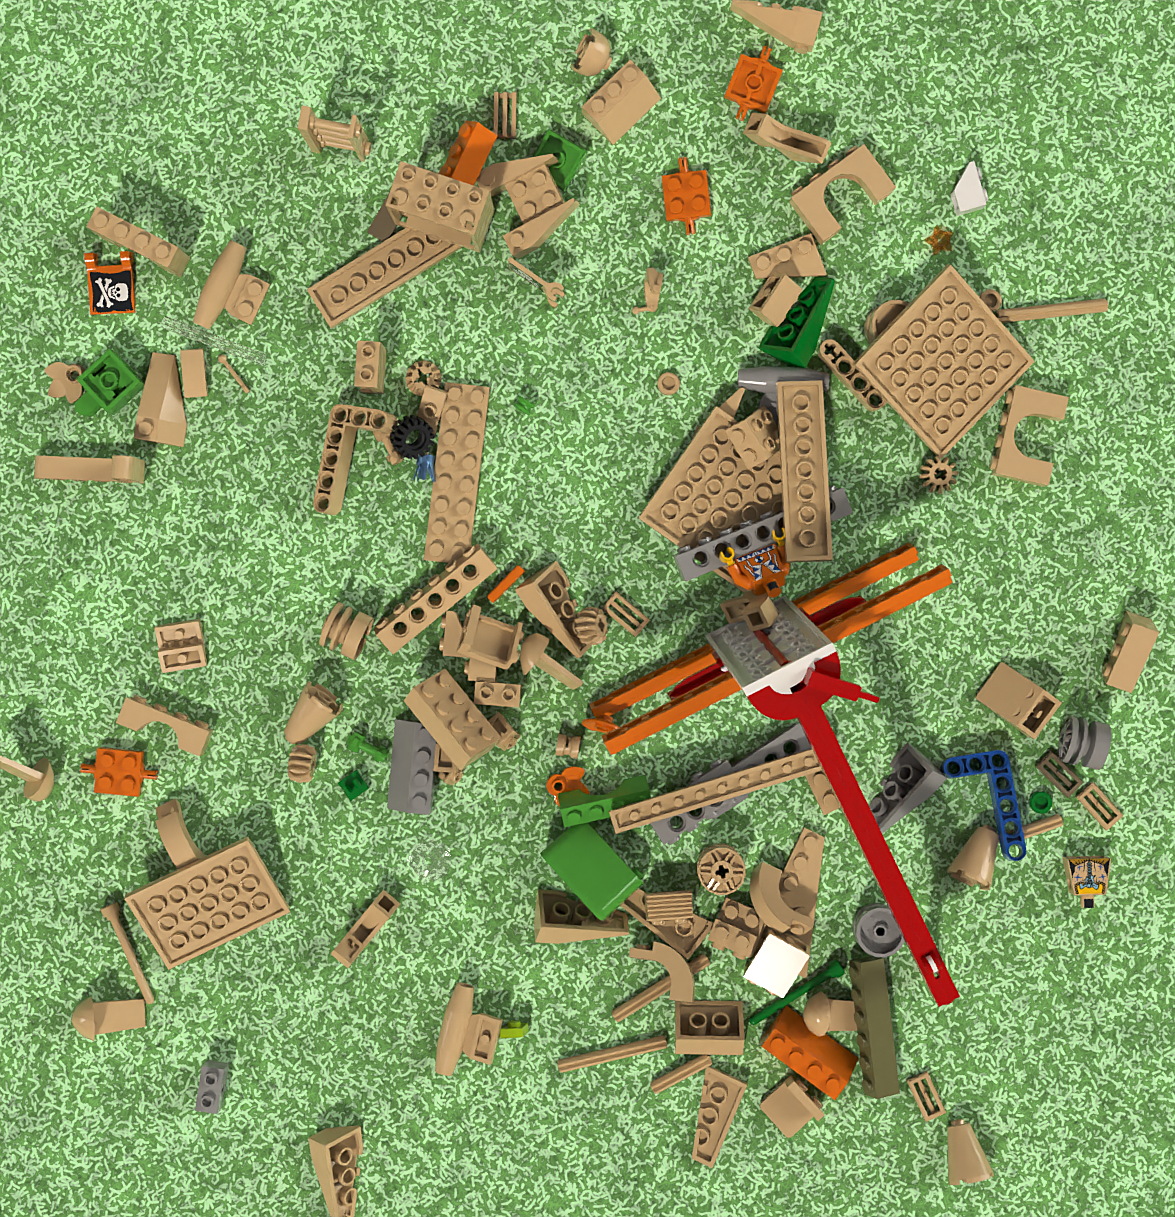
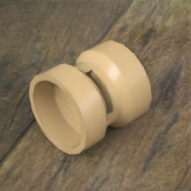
M559 733L555 755H569L571 758L578 759L581 736L567 737L565 734Z

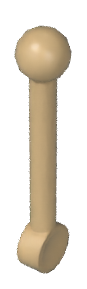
M223 354L219 355L218 361L226 366L247 394L250 390L227 362V357Z

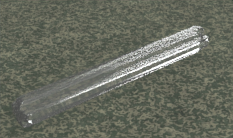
M167 316L162 320L161 327L258 365L264 366L266 364L268 356L262 352Z

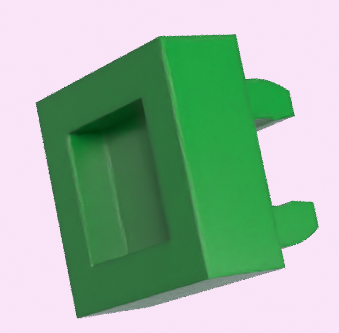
M358 770L338 782L350 801L369 789V786Z

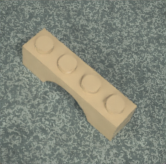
M139 695L125 698L116 721L117 724L140 731L153 721L166 723L177 735L178 748L197 756L204 755L214 731L208 728V723L201 720H196L195 723L188 720V715L177 711L175 714L167 711L168 707L155 703L154 706L146 703V698Z

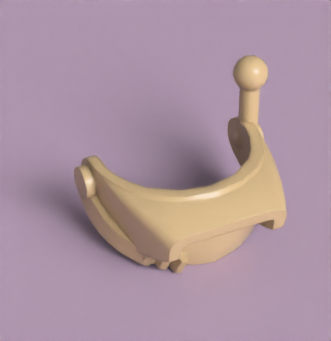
M647 268L644 280L646 307H633V314L644 311L655 312L657 310L663 273L657 272L654 268Z

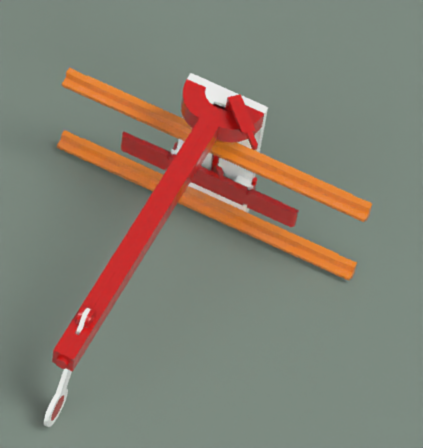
M908 542L896 550L888 552L793 601H790L785 595L772 601L778 612V617L770 627L751 632L746 620L727 624L705 635L708 644L609 693V695L589 705L595 718H600L601 714L611 716L679 682L673 690L667 692L671 701L625 723L620 728L602 735L604 744L611 755L740 690L744 692L756 710L771 719L791 720L797 718L932 998L940 1007L952 1003L960 995L821 707L833 695L852 701H857L859 697L875 703L879 702L877 695L861 691L860 685L840 679L841 665L833 645L834 642L836 643V641L844 639V637L852 635V633L860 631V629L871 625V623L873 624L879 621V619L881 620L887 617V615L889 616L895 613V611L897 612L903 609V607L911 605V603L919 601V599L927 597V595L935 593V591L943 589V587L949 586L952 583V575L949 568L940 564L923 575H918L869 601H866L860 595L845 598L857 592V590H862L867 585L869 586L918 561V552L915 546Z

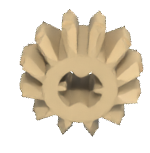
M935 456L934 461L930 458L926 460L928 466H921L920 469L926 472V474L919 475V478H926L927 481L922 486L926 487L930 484V493L937 489V493L942 494L943 488L946 491H950V484L955 485L957 483L956 479L952 478V476L958 475V471L951 470L956 464L951 463L947 465L948 457H945L941 462L940 456ZM935 470L943 472L944 475L941 476L943 479L935 478L934 475L937 474Z
M586 607V609H581L580 612H577L575 629L581 643L598 645L606 640L608 623L606 622L607 616L604 615L602 609Z
M296 744L292 748L287 767L290 780L299 783H308L312 780L317 761V752L314 747L306 744Z

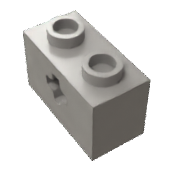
M207 1060L202 1065L195 1111L218 1114L222 1109L229 1063Z

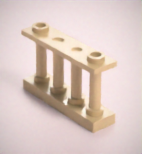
M301 106L297 128L312 152L321 153L322 147L325 148L326 146L355 151L359 160L365 162V157L369 156L371 152V142H368L369 139L357 115H352L351 124L317 118L311 107Z

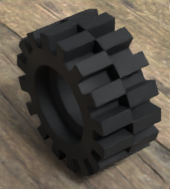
M410 415V418L404 416V421L400 419L396 421L399 425H393L392 429L395 432L390 433V436L393 438L390 441L394 449L408 459H412V457L418 459V454L421 457L425 456L424 451L429 452L431 449L428 446H433L434 444L431 440L435 439V435L432 433L433 428L422 418ZM413 430H418L419 435L416 441L412 444H407L406 438L408 434Z

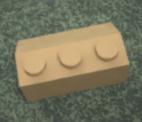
M630 59L582 106V114L614 145L661 97L647 76Z
M694 1000V1003L675 1001V1054L743 1055L744 1021L742 1001Z

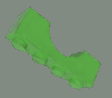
M646 775L623 779L622 784L616 790L603 795H589L580 789L557 794L564 827L610 818L609 810L651 798Z

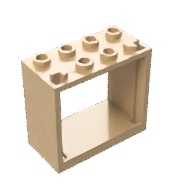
M400 161L385 205L395 225L479 253L481 252L495 211L490 191ZM401 216L408 217L406 223L400 221Z

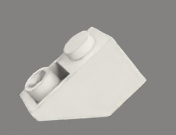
M974 161L966 166L950 195L956 216L981 210L988 201L985 188L982 189L980 183L982 179L980 168L976 167Z

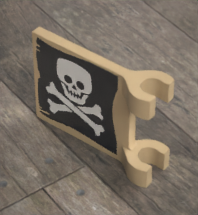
M510 257L507 260L510 270L545 293L550 306L554 308L558 306L555 302L557 297L554 295H559L562 298L565 296L562 284L558 282L547 283Z

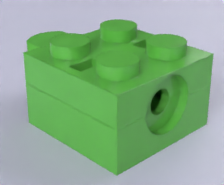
M108 349L76 379L86 389V392L76 400L74 404L75 409L85 417L94 416L101 408L107 413L115 415L144 388L145 383L117 352Z

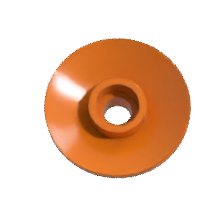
M601 714L600 718L582 720V725L592 731L609 733L620 728L613 723V718L608 715Z

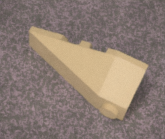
M732 0L730 7L731 11L787 46L794 48L795 52L806 54L807 51L812 52L823 12L800 6H793L792 10L783 9L780 4L775 3L768 7H763L762 3L751 0Z
M152 353L137 413L134 439L184 447L187 421L175 355Z
M556 560L527 578L515 591L525 607L576 658H580L592 645L581 643L580 638L577 637L575 607L578 605L576 599L570 600L566 589L571 586L569 579Z
M541 889L537 891L534 918L535 942L559 944L629 934L626 913L615 910L606 920L601 921L580 899L579 902L567 899V893L562 891Z
M356 1125L326 1128L308 1138L311 1159L330 1217H354L357 1190L353 1188L355 1176L360 1175V1167H356L357 1154L362 1155L363 1153L361 1127Z

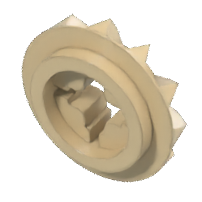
M423 360L415 362L408 368L405 379L407 387L412 393L423 396L426 386L423 382H416L420 378L418 370L423 372L424 375L431 374L427 378V384L439 389L441 373L435 364Z

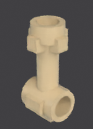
M373 432L377 442L383 441L389 453L386 456L388 462L396 465L404 460L403 455L394 449L390 441V434Z

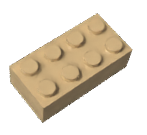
M446 669L441 670L413 687L404 699L406 705L459 770H462L491 751L502 738Z

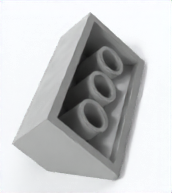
M395 719L387 808L406 813L430 815L432 812L435 771H433L435 746L438 743L420 721Z

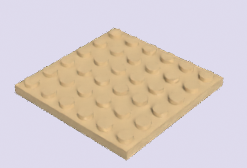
M947 264L852 364L930 450L942 459L1035 361L953 266Z
M717 406L713 408L638 516V519L679 548L690 545V548L699 545L698 540L708 536L711 539L720 536L718 532L727 528H731L732 531L740 528L739 524L752 519L755 522L760 520V515L773 510L774 513L782 511L780 452H776L768 460L747 469L725 432L727 428L738 423V421ZM783 517L778 521V527L781 530L784 528ZM760 526L757 529V535L759 538L765 537L766 528ZM740 534L736 538V544L742 547L746 542V538L743 534ZM718 543L716 545L715 552L717 555H719L721 551L723 553L725 552V546L723 543ZM699 551L694 555V558L702 563L704 561V554ZM728 564L713 570V572L743 593L751 591L734 583L727 569Z

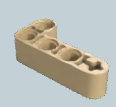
M828 339L820 345L817 352L820 360L868 411H877L887 403L852 364L854 360L838 342ZM832 347V354L826 355L824 353L826 348ZM840 355L841 357L833 364L831 361ZM840 362L848 364V373H843L839 370L838 365ZM854 380H863L864 389H857L854 386ZM870 395H876L879 398L880 403L878 406L870 404Z

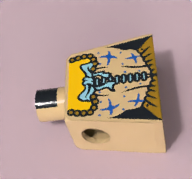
M1107 856L1063 857L1069 893L1080 895L1082 908H1094V895H1105L1107 892L1111 858Z

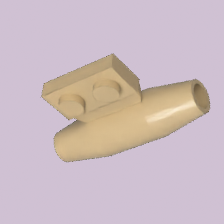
M232 240L228 242L215 261L201 291L193 319L194 323L210 330L223 309L226 308L230 315L250 325L253 324L271 284L250 274H240L247 250L246 247Z
M458 982L447 1004L437 1042L435 1072L438 1074L452 1076L462 1052L470 1059L489 1065L493 1063L503 1019L484 1013L472 1015L474 986Z

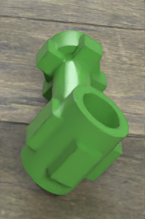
M356 731L352 735L350 734L346 742L348 743L347 749L355 753H359L361 749L375 756L374 761L384 763L389 753L385 746L380 745L378 748L365 742L366 736Z

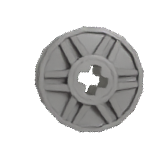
M1069 715L1059 735L1057 749L1059 761L1066 763L1069 761L1071 764L1076 765L1081 759L1082 766L1100 770L1106 762L1110 749V725L1097 721H1092L1088 725L1086 719L1080 718L1078 720L1077 717Z

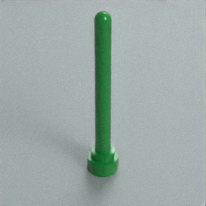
M836 958L833 959L826 966V970L789 992L784 998L778 999L751 1016L749 1023L756 1025L829 978L843 976L846 974Z

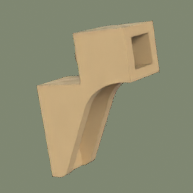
M752 113L743 132L744 135L762 147L776 148L793 161L822 164L831 146V142L825 138L788 127L776 121L768 114Z
M446 611V615H442L441 628H445L444 637H440L439 650L443 651V656L470 658L469 662H465L464 675H468V680L495 683L497 666L457 653L463 625L455 611Z

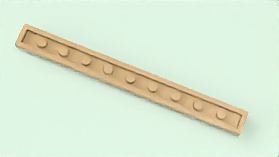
M812 748L612 809L609 810L615 834L821 771L822 769Z

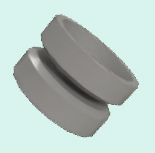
M871 903L863 906L856 913L852 921V932L855 940L866 953L874 957L885 958L894 955L901 949L905 941L889 907L883 903ZM882 927L883 929L877 934V928Z

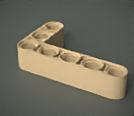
M337 404L331 409L313 500V506L317 512L336 515L341 511L357 429L390 434L395 431L392 429L393 425L398 426L397 418L394 415L378 409Z
M113 455L112 459L35 456L34 479L115 481L117 483L138 482L139 484H144L145 461L132 456Z

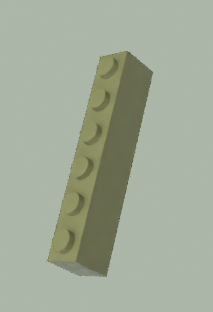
M867 956L849 960V976L852 983L851 997L854 1001V1020L857 1025V1044L860 1050L859 1064L863 1075L862 1088L865 1095L875 1099L900 1094L884 958Z

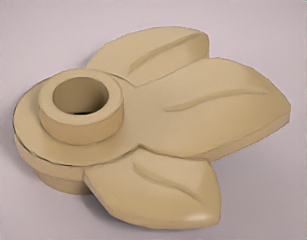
M55 362L44 369L45 373L53 378L48 390L49 396L55 398L66 396L68 402L72 404L82 395V385L72 378V374L78 371L80 376L86 371L84 367L79 364L68 366L63 362Z

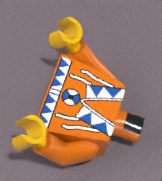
M782 528L783 536L781 538L775 536L774 530L772 532L773 540L778 543L777 547L775 544L766 546L735 558V563L733 561L734 550L731 547L727 548L730 554L729 558L725 557L722 551L720 552L719 558L723 563L728 564L727 569L736 585L746 590H751L754 595L758 596L766 592L771 598L780 595V587L785 585V576L789 574L791 563H786L784 528Z

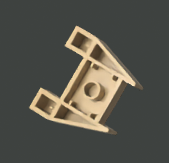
M553 154L492 164L481 170L476 180L479 188L490 191L491 197L505 190L508 191L524 224L503 235L512 256L517 259L538 249L580 205L574 198L567 202L564 201L548 168L559 162Z

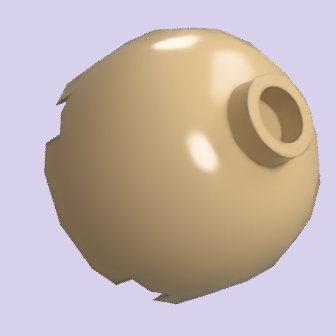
M590 28V36L587 34L583 36L575 52L578 57L576 64L571 63V70L584 76H595L602 69L607 70L612 62V57H610L611 47L608 39L597 30Z

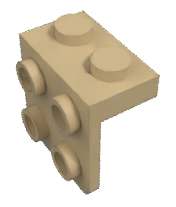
M765 406L758 408L746 419L725 430L747 469L768 460L780 450L778 426L774 421L772 413Z
M792 1075L760 1103L761 1110L787 1138L792 1137L813 1117L819 1121L825 1116L822 1111L823 1104L815 1095L811 1097L806 1092L808 1090L807 1086L800 1079L796 1081Z

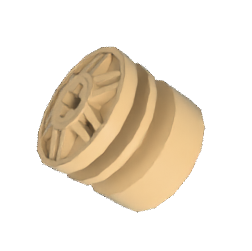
M338 602L328 614L323 624L319 645L326 647L331 640L329 649L334 651L341 643V655L356 660L367 640L362 638L363 634L369 636L374 618L359 612L353 620L351 619L353 609L348 607L343 613L344 604Z
M714 843L707 846L699 854L696 862L697 874L701 884L709 892L716 895H728L735 892L742 885L746 876L745 864L740 854L732 846L724 843ZM720 865H723L724 869H727L724 871V875H720L719 872H715L719 870Z

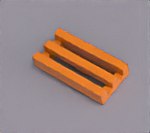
M517 565L491 591L487 598L492 603H495L525 570Z

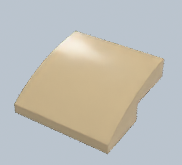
M200 619L155 626L154 630L159 647L157 653L162 673L207 666Z

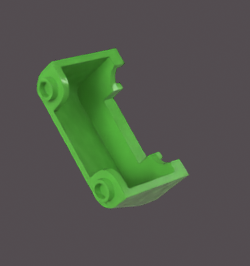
M595 821L570 826L540 854L599 920L603 921L645 882L642 880L644 875L636 866L631 868L626 865L598 834L596 830L598 825Z

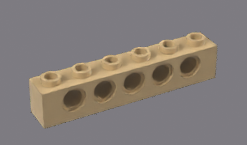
M478 543L475 546L471 545L466 548L462 553L463 556L457 561L452 560L445 567L446 570L440 575L435 574L432 576L424 588L415 590L407 602L398 604L390 616L387 618L383 617L376 623L374 628L376 636L392 654L401 649L498 569L494 561ZM474 565L473 571L469 573L463 571L465 566ZM456 579L457 583L454 586H446L448 580ZM433 593L440 595L435 601L428 599ZM414 608L423 609L419 615L411 614ZM397 622L405 623L402 629L394 628Z

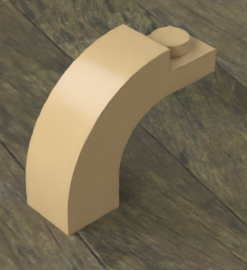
M747 591L742 596L724 600L720 604L729 624L746 620L751 632L770 627L778 617V612L767 592L758 596L754 595L752 591Z
M175 798L156 807L158 820L155 822L157 829L176 868L180 869L205 857L192 840L186 828L179 801Z
M761 862L753 869L750 879V896L757 914L767 926L779 934L790 929L794 934L804 935L813 928L815 920L790 909L784 903L779 892L782 870Z
M383 890L331 952V955L349 968L399 907L400 903Z
M653 942V950H649L650 946L636 944V948H630V958L656 961L665 966L671 978L669 1000L694 1003V976L689 964L682 955L671 947L659 942Z

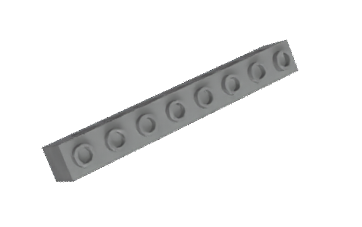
M835 485L830 486L829 501L830 519L832 522L853 512L844 488H836ZM781 506L782 511L774 513L773 510L760 515V520L755 522L752 519L739 524L740 528L733 531L731 528L718 532L720 536L711 539L710 536L698 540L699 545L691 548L690 545L678 548V553L672 556L682 580L688 581L727 565V563H723L720 560L719 555L715 552V547L718 543L724 544L725 552L723 554L727 558L730 557L727 548L731 547L734 550V562L735 558L772 544H778L773 540L772 532L774 530L775 536L778 538L783 536L782 530L778 527V521L783 517V506ZM760 526H764L767 531L763 538H759L757 535V529ZM740 534H743L746 538V542L742 547L736 544V538ZM701 551L704 554V561L697 564L694 561V555Z
M794 723L733 763L731 765L732 768L720 776L765 763V757L768 754H773L775 759L810 749L811 746L800 723ZM791 741L794 749L791 753L786 754L783 749L784 744ZM733 797L701 807L697 815H690L689 811L675 815L680 816L682 820L681 825L677 828H673L670 825L672 817L649 824L664 845L666 843L671 845L680 839L679 835L686 830L688 833L699 827L698 822L704 818L707 820L713 818L718 814L717 810L722 806L727 808L733 805L737 799Z

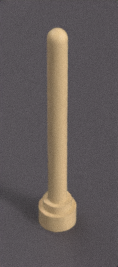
M118 902L107 905L100 909L104 918L106 917L108 921H111L145 1002L152 1004L154 996L119 919V911L121 909Z

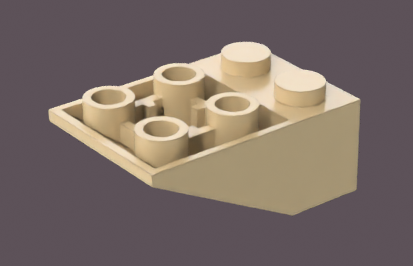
M1003 662L999 663L974 697L1028 738L1032 739L1037 738L1062 704V702Z

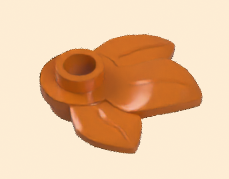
M567 767L561 774H553L548 778L546 788L554 796L555 803L559 807L557 795L559 793L580 789L582 792L589 794L587 787L580 782L585 772L583 768ZM557 782H560V783H561V787L558 788V789H555V788H554V785H555Z

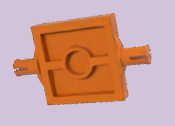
M763 46L759 58H751L744 54L740 55L724 98L736 102L740 106L735 116L737 120H739L742 113L740 121H744L748 109L764 114L768 110L783 72L782 69L774 67L768 62L772 51L770 47L766 55H764L767 46Z
M681 157L678 158L679 172L662 176L667 222H685L686 235H690L689 226H691V234L694 235V221L702 217L711 216L707 171L688 170L687 157H683L684 166Z
M99 747L97 748L95 764L82 763L80 767L82 768L80 769L81 773L94 774V793L139 797L144 778L158 779V770H145L143 763L144 751Z

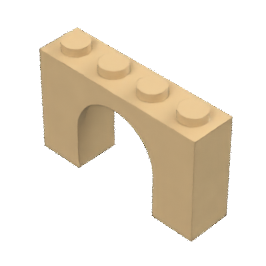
M865 144L859 148L857 146L852 147L846 152V158L841 161L836 159L827 167L829 169L824 174L817 173L809 180L810 184L805 188L800 186L791 193L793 197H791L789 203L820 245L836 235L842 228L824 202L825 188L831 182L837 179L855 181L862 187L874 205L881 202L896 189V186Z
M97 206L86 226L100 238L120 248L124 246L180 278L190 260V257L179 247Z
M1018 385L1013 386L1011 390H1007L1004 403H1007L1006 412H1002L999 425H1002L1001 434H997L994 447H997L996 456H992L989 464V469H992L991 475L1042 487L1048 486L1054 463L1023 455L1015 444L1014 432L1020 420L1027 416H1037L1054 421L1063 420L1069 397Z

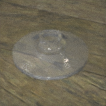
M424 838L411 847L407 859L408 867L413 876L418 880L428 883L437 882L443 879L450 871L452 855L447 845L435 838ZM427 857L433 859L432 865H427L425 863V859Z

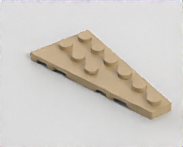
M803 827L782 871L779 892L782 900L790 909L814 919L825 837ZM766 924L755 949V954L766 938V932L769 928ZM813 928L804 935L794 934L790 929L785 931L811 946ZM809 958L798 974L806 979Z

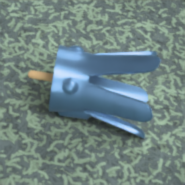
M427 451L423 457L418 455L416 461L417 468L412 480L415 479L416 475L417 481H419V478L425 480L428 470L432 483L433 481L436 482L434 472L435 456L428 455Z

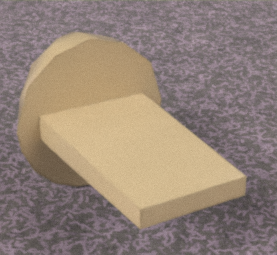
M534 633L524 639L520 650V664L524 675L536 665L572 690L583 684V681L544 653L549 643L548 638Z
M0 755V768L26 781L23 791L27 799L40 802L51 794L54 787V773L47 758L40 759L34 768L31 769Z
M818 992L806 1002L803 1010L804 1022L807 1028L818 1037L825 1035L827 1031H857V1025L854 1020V1001L830 999L823 992Z
M91 996L77 1005L72 1013L71 1021L79 1034L92 1041L95 1040V1035L146 1027L144 999L93 1002Z

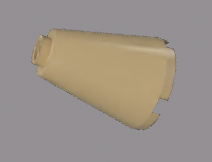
M312 682L306 683L284 729L285 738L291 744H302L343 711V705L340 703L338 706L335 702L337 697L318 683L315 686L311 685Z
M985 824L983 827H977L948 867L947 873H951V877L973 887V884H979V889L990 890L999 835L995 833L996 829Z
M964 1119L951 1121V1125L947 1127L949 1185H960V1180L969 1184L994 1177L993 1170L970 1122L965 1123Z

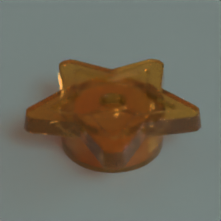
M938 226L934 227L933 235L925 239L926 243L932 245L934 255H937L941 250L952 251L950 239L953 232H945Z

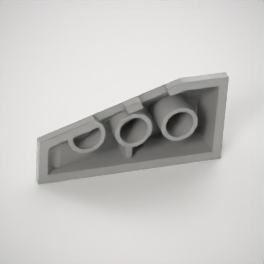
M906 743L892 759L889 766L893 770L889 779L883 778L880 784L884 786L879 798H873L869 806L882 833L933 795L947 779L932 761L909 743Z

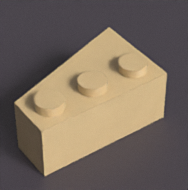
M1129 611L1125 612L1117 638L1111 649L1109 661L1105 663L1102 669V676L1107 685L1130 693L1133 692L1159 634L1152 619Z

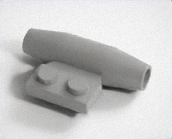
M780 366L738 369L737 387L764 393L759 402V408L765 406L772 413L774 421L778 425L776 383L823 380V392L829 389V373L802 367Z

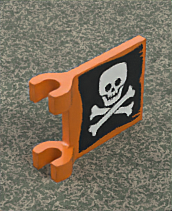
M120 251L122 265L98 266L97 254L84 253L88 276L90 315L135 313L133 252Z

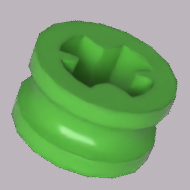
M518 395V401L512 405L523 413L530 415L529 410L534 408L535 405Z

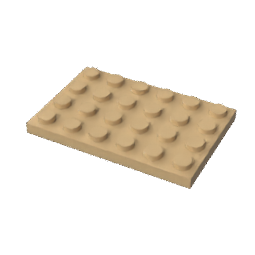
M248 836L125 894L124 897L168 970L290 912L288 903Z

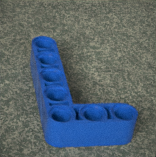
M994 750L951 757L944 760L940 770L948 779L987 774L1002 855L1009 861L1022 860L1026 855V844L1008 755L1004 751ZM994 755H998L1002 760L999 767L994 766L992 763ZM972 758L979 762V769L977 771L972 770L969 766ZM949 762L956 764L957 772L955 774L948 772L947 764ZM998 777L1005 780L1006 786L1004 789L997 787L996 780ZM1003 799L1010 803L1008 812L1003 811L1000 807ZM1007 822H1011L1014 825V832L1011 835L1005 831V824ZM1013 844L1019 849L1016 857H1012L1009 853V848Z

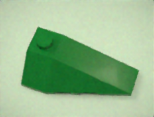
M815 277L798 296L800 303L788 311L786 318L778 327L772 325L768 329L758 348L788 366L806 368L817 347L835 280L833 278Z

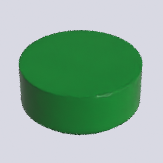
M1035 791L1029 797V807L1036 813L1044 814L1051 809L1052 798L1044 791Z

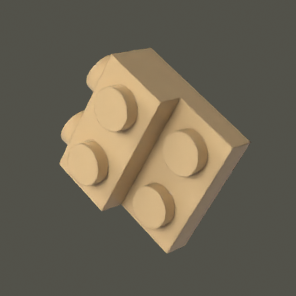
M726 897L720 914L715 919L708 940L713 942L712 947L722 951L728 948L733 951V956L745 960V957H753L765 923L754 908Z

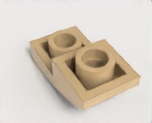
M204 349L180 350L184 397L208 396Z

